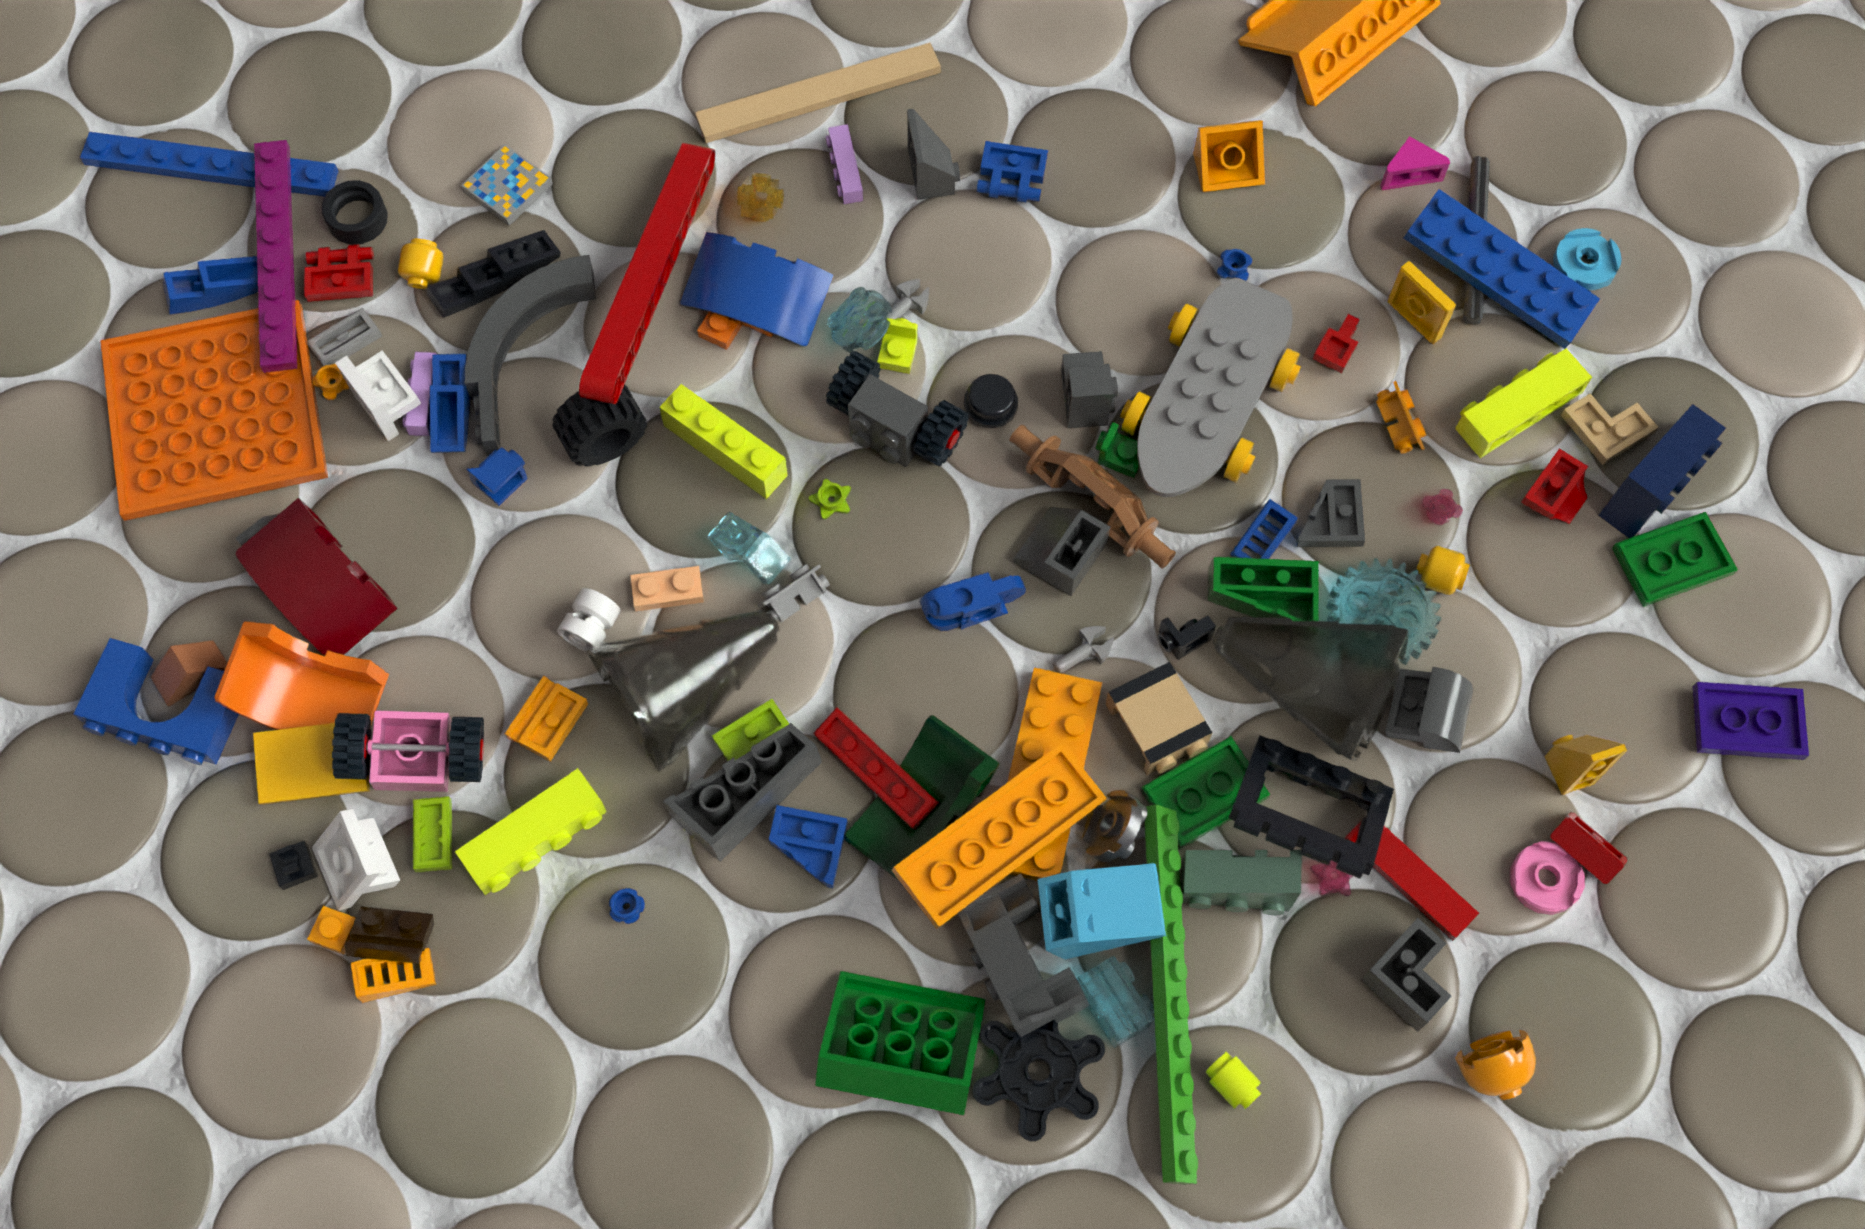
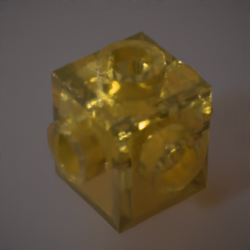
M753 173L752 177L745 179L742 186H738L737 205H741V217H750L752 221L765 222L773 219L778 209L783 208L784 189H779V179H771L770 174ZM757 192L767 193V198L761 199Z

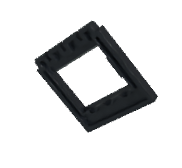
M1259 735L1228 819L1235 821L1233 827L1256 837H1258L1260 832L1265 833V840L1290 851H1293L1295 846L1301 848L1300 855L1327 866L1330 861H1334L1337 863L1335 869L1360 879L1362 874L1369 876L1374 866L1394 789L1378 780L1368 779L1351 772L1343 766L1333 765L1318 759L1313 754L1298 751L1282 744L1278 740ZM1266 770L1272 773L1283 772L1294 782L1304 786H1318L1324 790L1325 794L1339 800L1350 799L1356 802L1359 808L1366 810V816L1361 821L1355 843L1258 804L1257 801L1266 779L1264 777Z

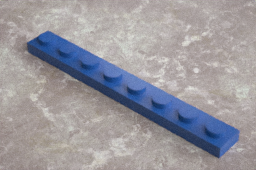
M89 132L80 156L84 165L255 188L254 153ZM290 158L291 192L325 197L327 192L335 185L339 172L336 164Z

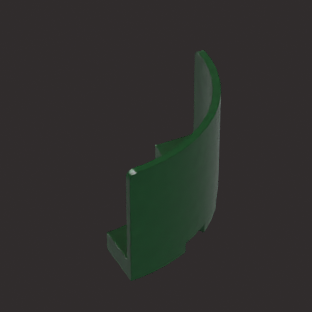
M930 715L925 720L921 731L900 766L939 802L938 805L916 829H913L877 796L863 815L846 832L844 839L898 880L891 871L893 867L966 814L969 806L976 798L982 797L1000 763L937 717Z

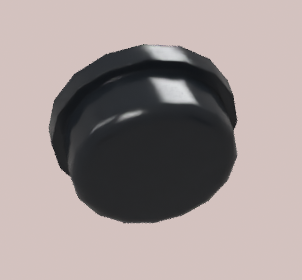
M985 374L975 379L967 389L964 397V409L969 414V419L973 423L983 428H998L1005 426L1013 420L1018 409V396L1007 378L998 374Z

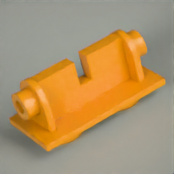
M1394 381L1393 384L1396 390L1393 392L1389 390L1379 392L1376 401L1385 423L1398 419L1397 423L1387 427L1393 441V446L1401 454L1411 451L1413 449L1412 445L1416 443L1424 450L1425 447L1421 438L1427 435L1420 418L1418 417L1413 420L1409 409L1415 407L1407 389L1401 391L1397 382Z

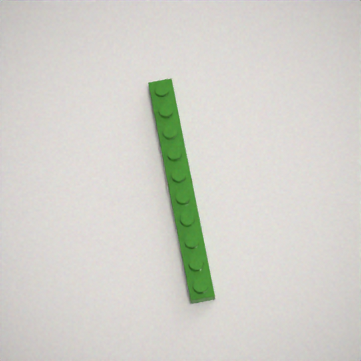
M1155 804L1146 806L1148 813L1145 819L1147 864L1154 863L1157 867L1166 936L1151 940L1163 1183L1188 1185L1197 1184L1198 1158L1195 1154L1194 1138L1196 1120L1193 1115L1192 1102L1194 1082L1190 1066L1192 1045L1188 1031L1190 1008L1186 995L1187 966L1184 959L1185 929L1182 923L1183 893L1180 887L1179 822L1176 811Z

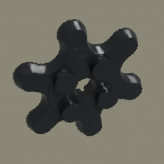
M1055 1019L1022 1037L1018 1033L1007 1029L999 1021H990L983 1025L980 1032L981 1041L986 1047L996 1053L999 1065L992 1075L982 1077L976 1081L972 1091L973 1097L979 1104L984 1106L993 1105L1000 1100L1014 1102L1020 1111L1018 1132L1023 1139L1029 1142L1040 1140L1046 1132L1047 1116L1056 1108L1068 1109L1080 1120L1092 1119L1097 1114L1099 1102L1093 1093L1087 1091L1082 1086L1080 1073L1085 1066L1098 1062L1104 1056L1105 1045L1101 1038L1096 1035H1086L1075 1041L1068 1040L1060 1034L1058 1023ZM1035 1061L1044 1062L1049 1068V1077L1043 1081L1032 1080L1028 1073V1067L1031 1063Z

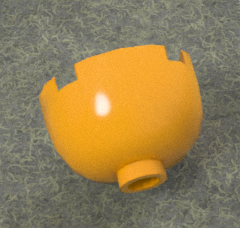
M1519 1030L1520 1037H1513L1511 1031H1503L1471 1043L1470 1047L1474 1051L1465 1056L1462 1050H1460L1455 1059L1466 1082L1478 1093L1487 1096L1499 1095L1501 1100L1511 1099L1522 1093L1521 1087L1530 1081L1536 1066V1056L1528 1033L1524 1030Z

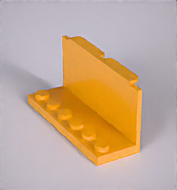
M1269 0L1248 17L1246 22L1248 32L1238 42L1240 46L1291 56L1307 105L1317 106L1436 9L1441 2L1440 0Z

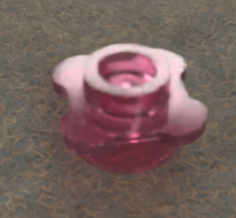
M1441 489L1439 494L1434 496H1425L1422 501V506L1426 509L1428 518L1436 525H1443L1449 522L1452 517L1459 518L1463 512L1462 507L1457 505L1452 498L1453 492L1449 489ZM1439 505H1444L1445 509H1441Z

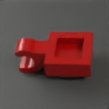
M1348 314L1338 332L1329 328L1312 359L1342 374L1359 343L1352 339L1360 319Z

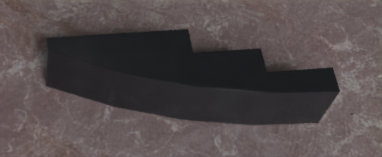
M542 230L487 249L486 258L458 267L456 277L427 286V296L441 316L445 318L509 289L525 276L559 258L561 252L546 231Z

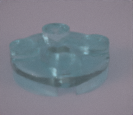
M857 287L851 292L849 298L840 305L837 311L829 316L827 325L831 328L833 340L849 353L855 352L853 349L860 347L867 350L877 344L887 332L890 322L887 320L888 311L892 313L890 303L879 292L866 290L864 287Z

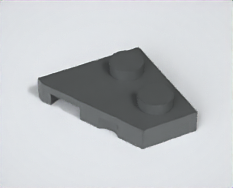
M1326 480L1298 537L1297 547H1363L1365 532L1361 480Z

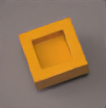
M323 905L307 940L310 943L344 955L345 943L350 939V931L356 917Z

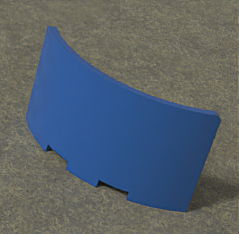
M706 232L680 304L685 307L723 315L773 333L800 346H807L833 274L798 258L795 262L779 256L775 257L777 250L754 242L751 247H748L736 241L735 237Z

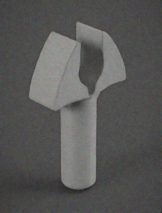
M920 279L899 284L896 289L897 294L901 296V300L879 319L880 326L884 329L886 318H901L909 309H917L923 314L929 301V287L921 295L910 298V295L920 287Z
M1091 626L1080 629L1079 636L1083 640L1082 644L1053 663L1055 671L1063 673L1088 656L1096 657L1099 663L1102 664L1111 651L1114 637L1103 645L1095 644L1092 646L1093 640L1103 635L1106 627Z

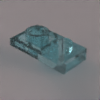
M727 512L707 536L729 561L742 560L763 584H771L791 560L770 535L731 512Z

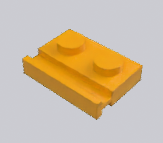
M543 675L505 732V736L507 739L519 743L525 749L551 762L589 703L586 698L558 683L550 681Z

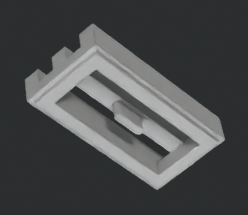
M361 308L309 339L307 344L322 366L335 364L345 356H351L382 337V334L366 311ZM361 322H365L357 328L353 329L352 331L348 332V330L360 324ZM337 337V340L325 346L324 348L319 349L321 346L325 345L326 343L330 342L331 340Z

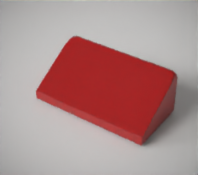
M1570 812L1550 835L1554 842L1603 884H1608L1628 861L1626 856L1574 812Z

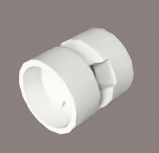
M582 588L572 604L574 612L566 614L557 632L565 641L576 648L588 653H596L606 637L604 629L612 627L621 610L615 602L605 595L592 589Z

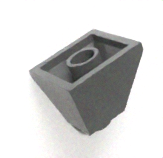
M908 109L907 148L917 200L955 195V182L960 181L958 162L952 163L950 149L914 109Z

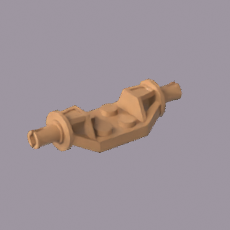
M1020 425L1012 433L1009 441L1030 457L1026 466V472L1030 475L1037 474L1052 488H1061L1070 479L1080 488L1084 489L1087 486L1096 494L1093 498L1099 505L1107 510L1114 509V513L1107 523L1110 526L1109 536L1124 547L1123 554L1130 557L1141 550L1159 565L1161 569L1165 568L1174 558L1176 552L1153 535L1159 521L1154 517L1148 519L1141 499L1094 459L1058 450L1061 443L1060 438L1054 435L1045 442H1042L1025 425ZM1048 462L1059 465L1055 474L1045 468ZM1122 525L1125 527L1126 531L1128 532L1131 538L1126 536L1119 529Z

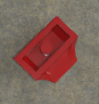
M1559 448L1521 503L1551 520L1559 519L1570 524L1588 498L1584 486V476L1589 466Z

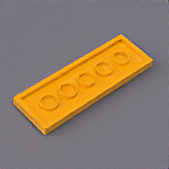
M1034 667L1007 782L1061 742L1064 743L1084 769L1102 682ZM1070 828L1009 875L1017 876L1021 874L1023 878L1038 881L1040 878L1060 874Z
M1061 742L894 866L891 871L934 927L938 929L1104 803L1107 798L1064 743Z

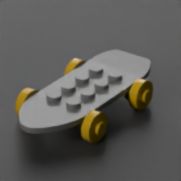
M1233 278L1217 287L1208 296L1200 311L1192 305L1185 304L1180 313L1177 311L1174 313L1168 326V330L1172 331L1169 343L1180 347L1153 399L1152 396L1139 391L1133 401L1127 400L1120 415V418L1124 419L1121 431L1135 436L1139 430L1137 460L1143 482L1149 491L1161 497H1174L1186 493L1208 481L1225 463L1228 465L1224 478L1235 483L1238 481L1241 473L1246 475L1249 473L1256 457L1251 454L1254 442L1242 437L1235 449L1234 447L1271 375L1274 374L1270 388L1283 392L1287 383L1294 384L1301 369V366L1297 365L1300 353L1287 348L1280 359L1290 337L1293 321L1292 307L1286 298L1240 278Z

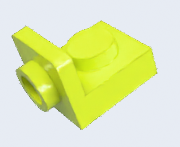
M903 318L885 319L884 336L877 361L881 369L910 374L918 341V325L916 323H911Z

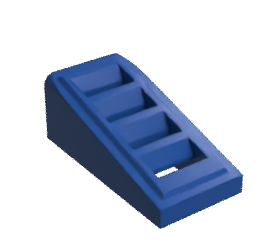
M1269 499L1230 555L1234 558H1252L1242 551L1247 546L1262 556L1260 559H1270L1296 524L1298 517ZM1268 515L1284 525L1281 530L1265 520ZM1263 526L1276 535L1275 539L1272 540L1260 532L1258 528ZM1253 535L1269 546L1266 551L1250 540Z

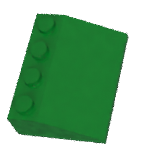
M840 971L818 1056L815 1086L964 1115L986 999Z

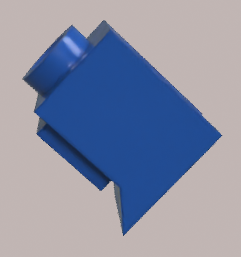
M503 447L498 451L495 449L478 465V468L466 469L472 484L498 506L528 479L523 467L525 462L521 456L512 449L507 452Z

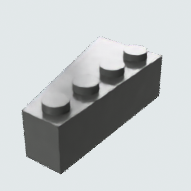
M790 723L752 746L751 751L737 760L732 758L722 765L723 768L705 779L703 777L690 784L691 788L677 796L671 795L663 800V803L671 817L721 862L776 808V805H779L822 763L816 744Z

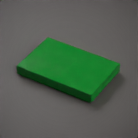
M1706 512L1620 541L1612 547L1617 560L1643 607L1734 575L1738 571L1737 566Z
M1232 736L1141 787L1140 791L1149 805L1157 804L1176 811L1179 822V850L1230 821L1228 818L1249 761ZM1264 784L1257 801L1258 804L1268 799L1271 795Z

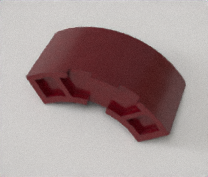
M298 497L237 549L235 555L271 602L324 656L327 650L345 655L398 608L388 593L356 560L352 563L349 557L340 549L343 547L327 528L322 519Z

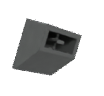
M1049 507L1014 557L1013 562L1072 596L1107 545L1110 526L1081 509Z

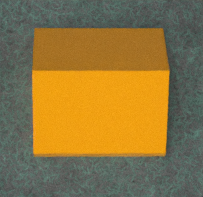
M1262 120L1198 127L1193 156L1202 192L1265 185Z

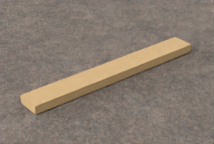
M929 42L695 112L696 120L705 143H709L941 73V65Z

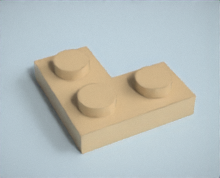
M1591 394L1568 406L1561 414L1562 418L1602 465H1605L1650 437L1659 428L1638 403L1611 418Z

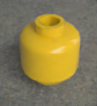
M419 238L411 239V243H407L401 248L398 273L402 278L408 280V286L417 289H427L428 284H434L440 280L444 259L443 253L433 241Z
M1435 546L1430 550L1429 555L1421 554L1415 573L1422 575L1421 585L1424 588L1451 595L1456 589L1462 591L1470 564L1465 563L1464 554L1441 546Z

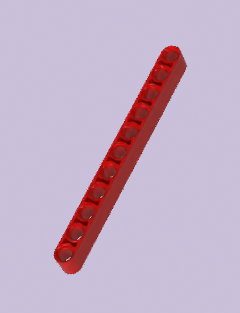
M687 143L681 144L581 375L579 395L581 398L610 404L617 403L715 165V149Z

